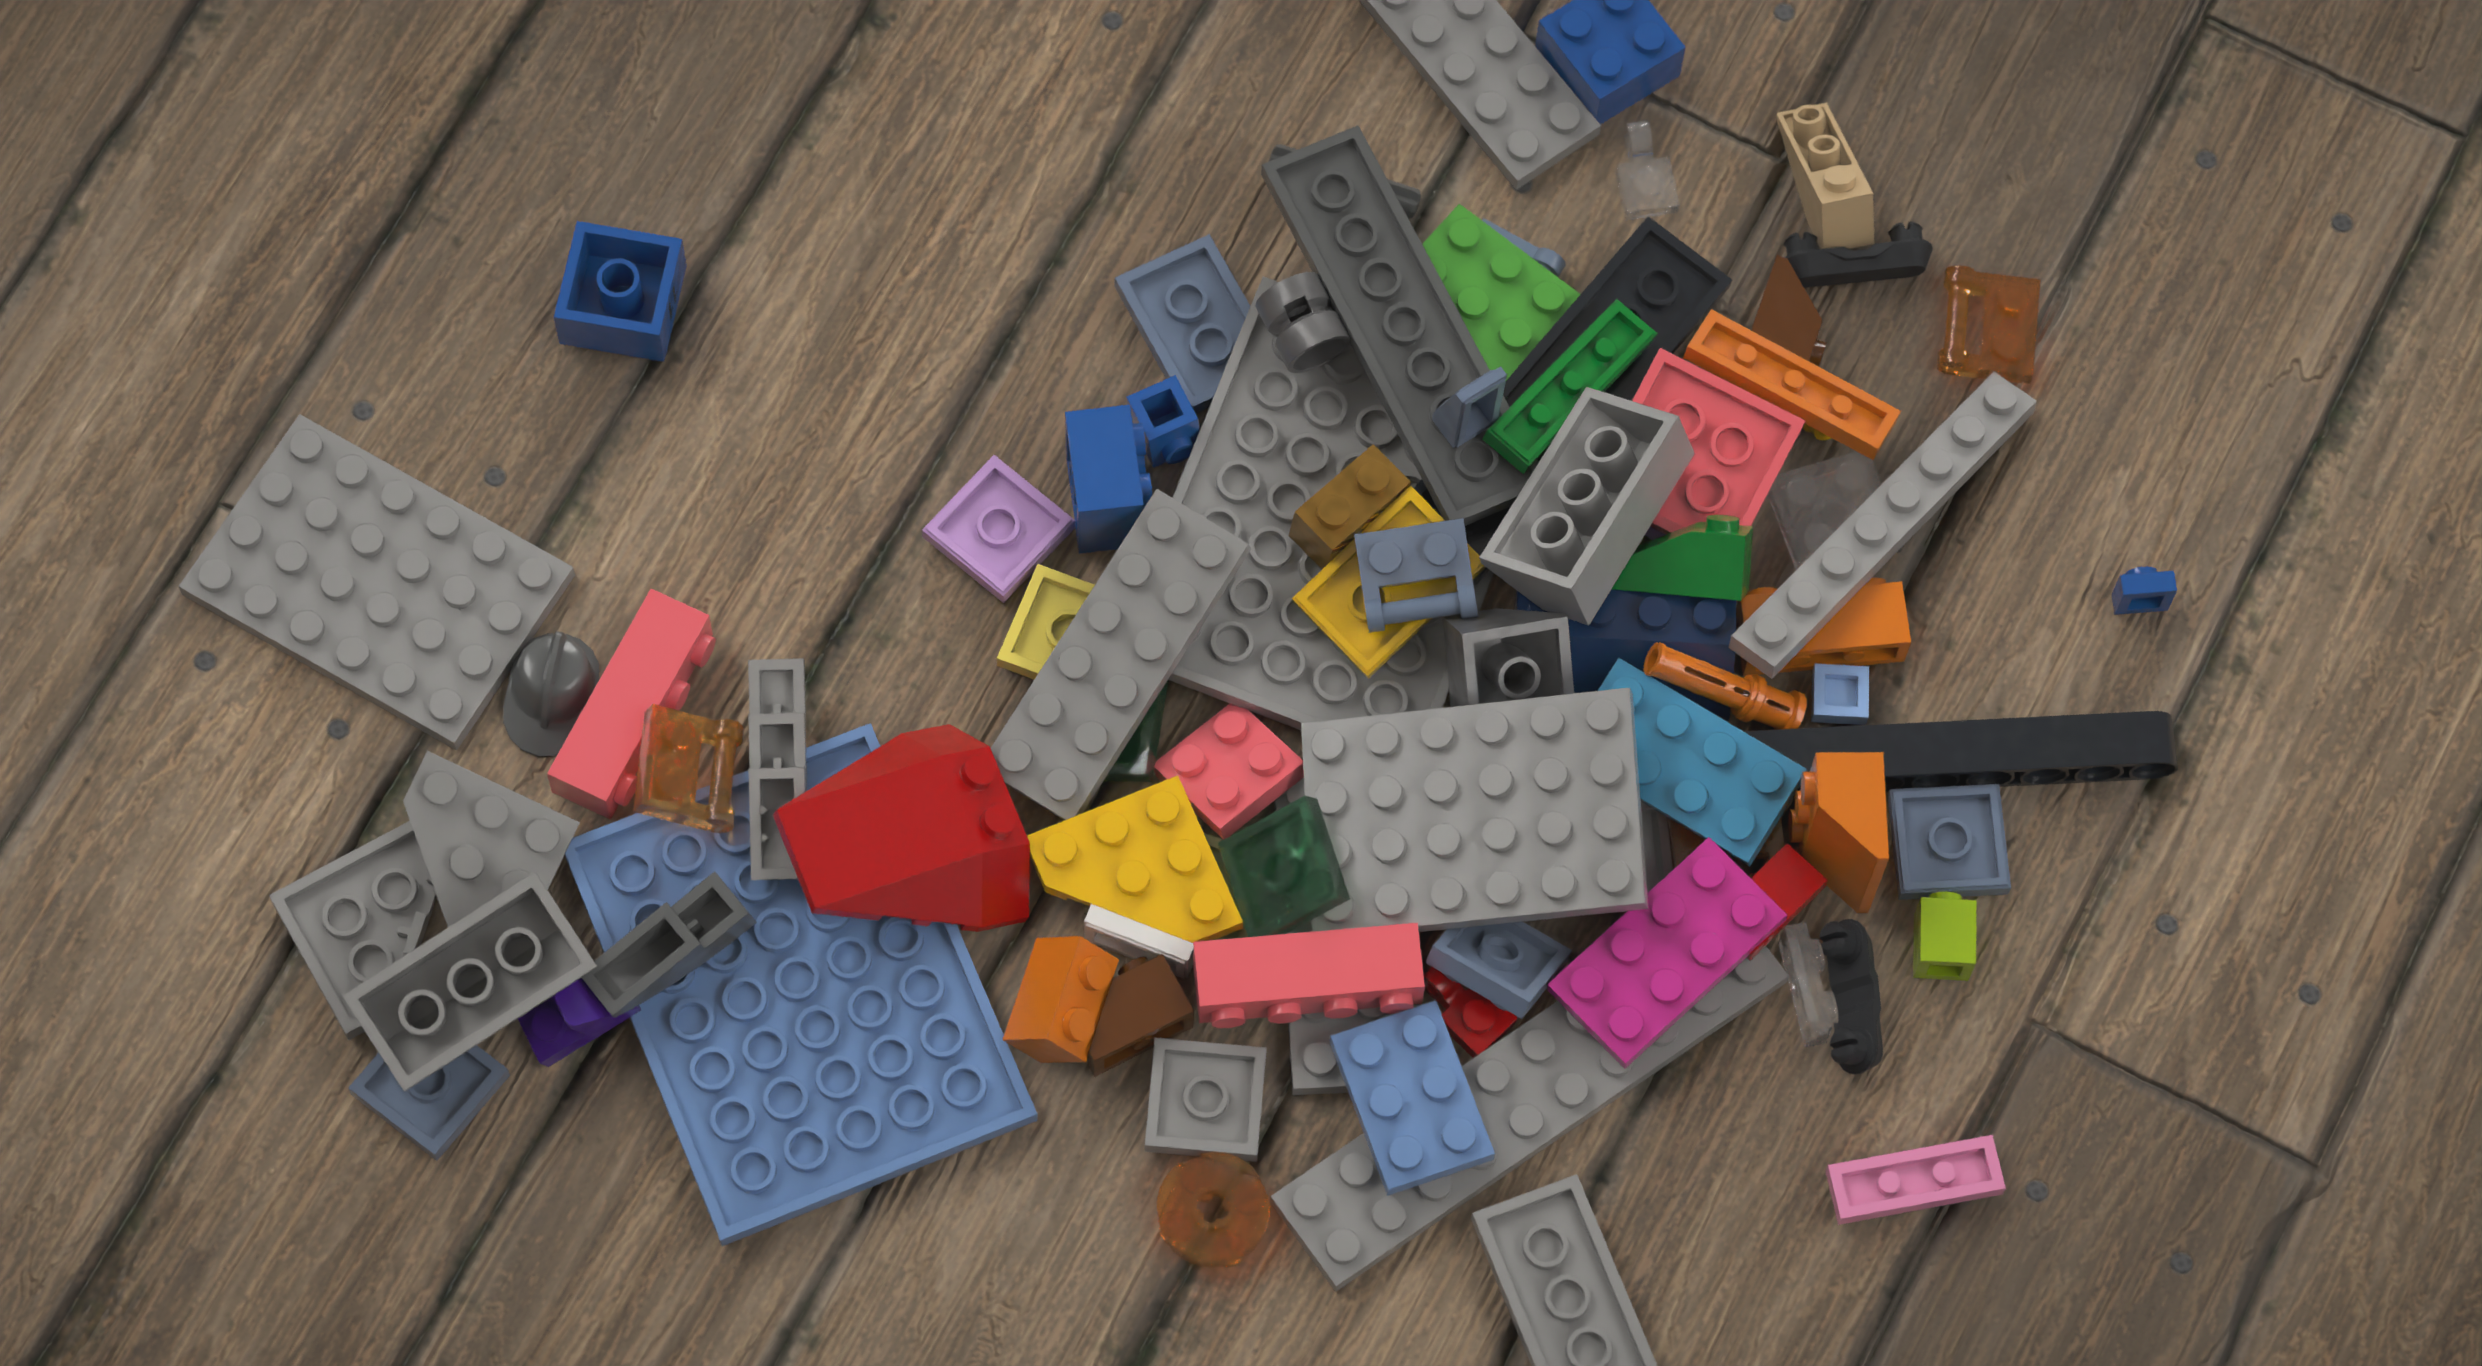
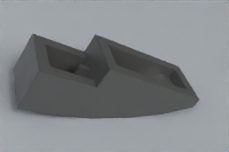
M714 871L673 906H670L667 902L664 903L594 961L597 968L583 976L582 979L610 1014L616 1018L660 993L701 966L757 922Z

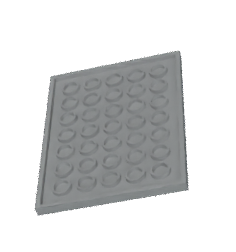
M1263 276L1173 495L1175 500L1248 543L1251 550L1168 680L1238 707L1246 708L1251 712L1301 730V723L1442 708L1449 691L1443 617L1447 616L1432 618L1368 679L1292 601V598L1322 570L1288 536L1294 512L1373 444L1411 481L1410 485L1413 488L1422 478L1351 344L1336 358L1320 367L1302 373H1291L1288 371L1275 346L1279 334L1268 332L1255 307L1256 301L1261 294L1278 283ZM1329 306L1327 311H1333L1331 306ZM1491 570L1487 572L1474 588L1477 611L1481 608L1494 574Z

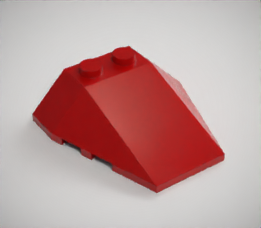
M951 724L901 733L776 809L773 813L774 820L811 913L879 921L882 916L911 919V925L929 926L932 922L961 925V930L973 932L1025 922L1029 918L1030 842L990 746Z

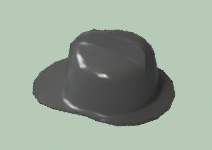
M558 631L547 633L531 639L515 658L503 705V723L509 738L522 751L537 757L557 756L599 682V663L593 650L581 639Z

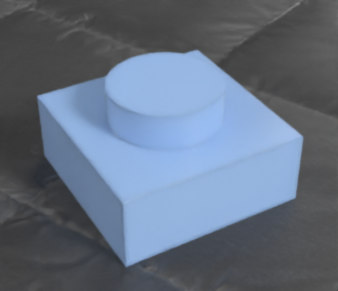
M1815 663L1812 670L1811 722L1866 725L1869 718V666Z

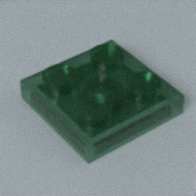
M1303 796L1218 843L1248 937L1286 934L1350 900L1317 798Z

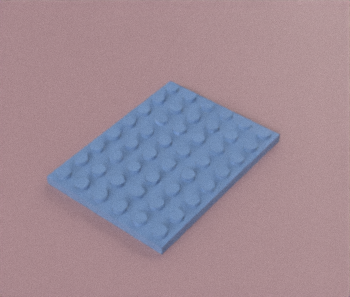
M871 723L806 748L807 791L880 747ZM748 770L572 838L564 856L603 953L664 903L667 902L670 906H673L714 871L757 922L701 966L640 1004L641 1011L630 1017L722 1246L1038 1121L1036 1109L1009 1046L1003 1041L1004 1034L957 924L932 922L929 926L911 925V919L882 916L879 921L814 914L811 913L798 879L751 880Z

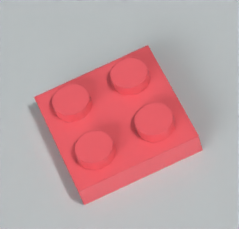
M1230 703L1152 764L1155 775L1161 782L1178 775L1194 813L1223 840H1226L1304 778L1303 760L1248 709Z

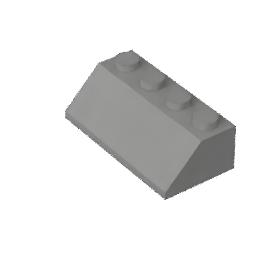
M1586 387L1480 555L1481 563L1542 610L1552 613H1565L1568 619L1589 626L1695 454L1679 416Z
M534 872L350 990L342 997L405 1092L597 968V965L537 873Z

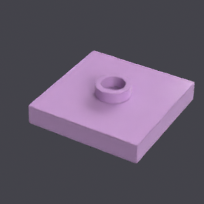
M993 455L922 529V537L1004 603L1035 571L1037 564H1041L1075 529V520L998 457Z

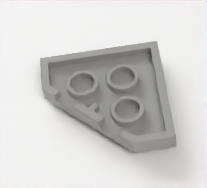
M429 751L426 752L403 800L448 927L534 872L537 873L548 890L580 822Z
M410 821L269 895L272 904L348 1041L364 1033L365 1030L342 996L422 944L437 899Z

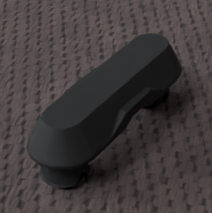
M1909 221L1907 229L1904 227L1903 222L1895 224L1888 232L1891 242L1875 243L1869 249L1852 251L1846 247L1818 249V237L1810 232H1804L1803 239H1800L1798 233L1791 234L1784 242L1787 251L1785 258L1790 262L1804 288L1918 276L1925 272L1933 249L1932 244L1922 237V226L1912 221Z
M1844 919L1840 922L1830 921L1822 928L1819 937L1823 941L1820 946L1821 951L1827 956L1830 988L1834 994L1836 1009L1833 1017L1834 1034L1830 1039V1046L1834 1049L1831 1050V1058L1839 1063L1844 1071L1852 1075L1862 1074L1877 1066L1883 1057L1879 1015L1881 1000L1879 980L1874 965L1873 945L1866 929L1860 922L1854 919Z

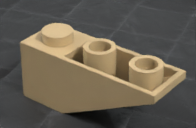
M1828 104L1803 105L1797 109L1776 113V120L1805 216L1813 235L1818 237L1817 243L1820 249L1834 247L1853 249L1874 244L1873 192Z

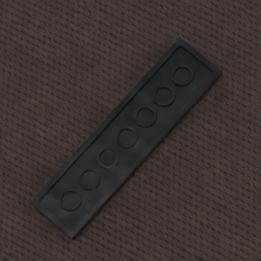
M1648 216L1506 380L1503 396L1509 407H1511L1586 329L1618 299L1658 333L1642 354L1604 391L1605 393L1632 401L1659 348L1674 354L1727 292L1733 280ZM1421 479L1414 489L1441 516ZM1511 507L1465 526L1467 543L1479 556ZM1487 567L1473 579L1474 588L1489 571Z

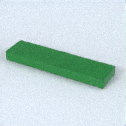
M1616 299L1486 431L1482 440L1524 475L1536 460L1546 452L1585 388L1589 387L1604 392L1653 342L1658 333Z

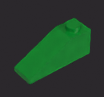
M1709 515L1706 517V522L1694 523L1641 544L1634 551L1612 589L1742 601L1749 591L1753 526L1739 525L1738 517Z

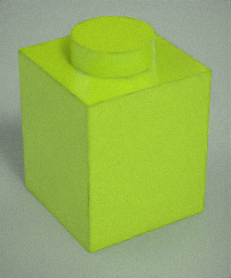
M1935 892L1928 897L1920 898L1914 913L1913 978L1969 981L1976 965L1977 900L1962 899L1960 894L1954 892Z

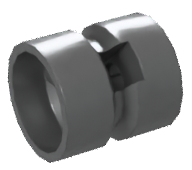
M1315 272L1296 274L1278 282L1261 294L1255 305L1268 332L1279 334L1275 346L1288 371L1291 373H1302L1320 367L1336 358L1350 345V337L1338 313L1327 311L1330 306V298Z

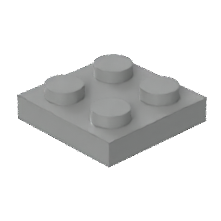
M1155 1038L1144 1152L1257 1162L1267 1047Z

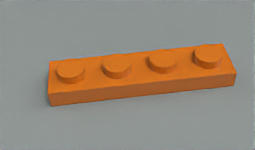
M1712 309L1688 344L1683 357L1687 361L1805 420L1806 425L1871 460H1874L1901 413L1899 409Z

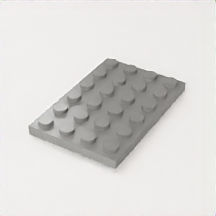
M299 414L178 587L183 596L457 750L511 671L515 658L537 633L574 578L575 572L571 565Z
M1630 688L1301 723L1312 932L1418 923L1419 932L1648 909L1633 693Z

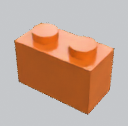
M1082 936L1036 938L1003 1041L1040 1063L1086 1062L1119 959Z

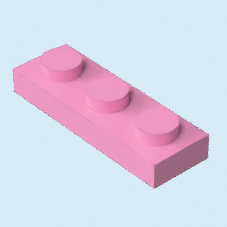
M1993 1135L1828 1165L1825 1171L1838 1225L2003 1195L2006 1189Z

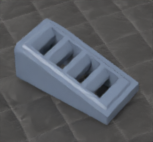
M1501 366L1495 370H1490L1458 390L1433 413V422L1453 448L1459 447L1482 433L1498 420L1507 374Z

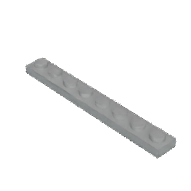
M1993 372L1731 635L1729 648L1772 679L2034 413L2037 401Z

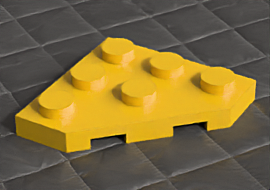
M1178 775L1027 835L1030 842V858L1043 888L1048 894L1064 900L1069 898L1087 906H1091V904L1191 943L1216 940L1243 929L1242 918Z

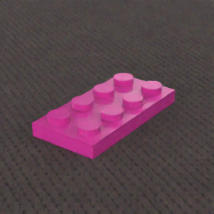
M1710 837L1647 893L1648 909L1627 911L1547 984V991L1624 1069L1747 958L1753 949L1787 920V914Z

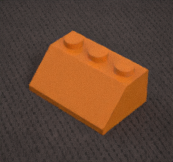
M1816 752L1810 772H1802L1801 791H1796L1795 810L1789 811L1790 843H1799V854L1828 879L1827 886L1856 913H1869L1889 861L1883 752Z

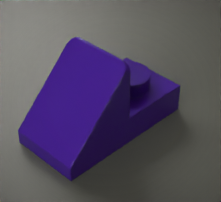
M580 978L518 1018L539 1063L550 1067L641 1011V1008L638 1005L614 1018L585 981Z

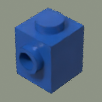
M1176 375L1126 397L1127 404L1131 408L1132 423H1143L1146 455L1153 468L1164 463L1176 464L1189 458L1200 431L1199 421Z

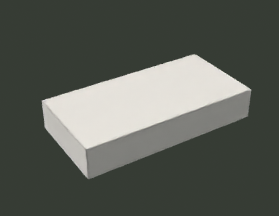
M1091 904L1084 920L1085 939L1132 959L1146 956L1148 960H1151L1163 954L1174 975L1183 979L1184 977L1188 978L1193 966V943Z

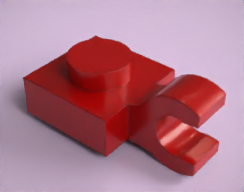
M1432 967L1424 974V990L1446 1009L1441 1015L1449 1035L1472 1058L1494 1045L1515 1025L1517 1017L1513 1013L1496 1007L1489 999L1470 988L1465 990L1460 983L1448 979L1436 968Z

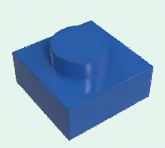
M2138 567L2120 575L2111 595L2114 615L2168 611L2177 592L2174 571L2157 572V569L2154 567Z

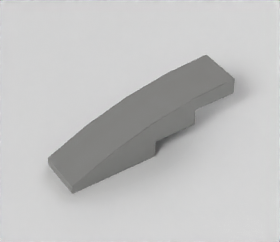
M804 658L748 660L750 764L748 772L751 880L798 879L774 820L773 813L776 809L807 791Z

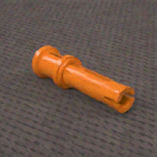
M1661 642L1654 643L1645 658L1643 671L1646 675L1657 677L1694 694L1731 708V712L1735 715L1736 719L1747 723L1753 719L1773 727L1774 730L1798 729L1804 718L1807 707L1805 694L1796 690L1787 693L1767 685L1766 679L1757 674H1748L1740 677L1708 662L1669 648Z

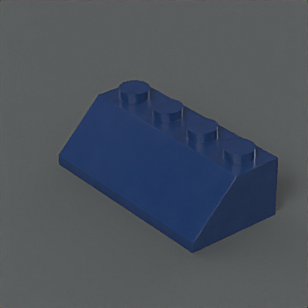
M1611 589L1589 626L1568 619L1574 694L1598 691L1618 658L1644 672L1645 658L1650 648L1656 642H1661L1669 648L1734 673L1735 652L1729 648L1731 635L1736 631V600ZM1516 591L1514 610L1548 612L1542 610L1520 592ZM1651 676L1716 716L1729 721L1730 707Z

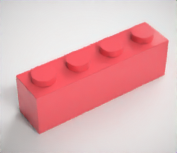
M650 589L547 773L552 793L610 820L618 805L624 807L628 805L637 789L639 777L636 776V773L645 758L652 760L662 744L665 731L661 728L670 712L677 714L681 710L690 691V684L687 683L696 665L701 668L705 666L713 652L716 638L712 637L713 633L708 614L654 589Z
M1418 923L1193 942V967L1199 1023L1212 1022V1026L1216 1028L1238 1027L1245 1023V1019L1268 1017V1021L1271 1023H1290L1299 1020L1301 1014L1323 1012L1327 1018H1347L1357 1014L1358 1009L1380 1008L1382 1013L1396 1014L1413 1009V1005L1422 1004L1425 983Z

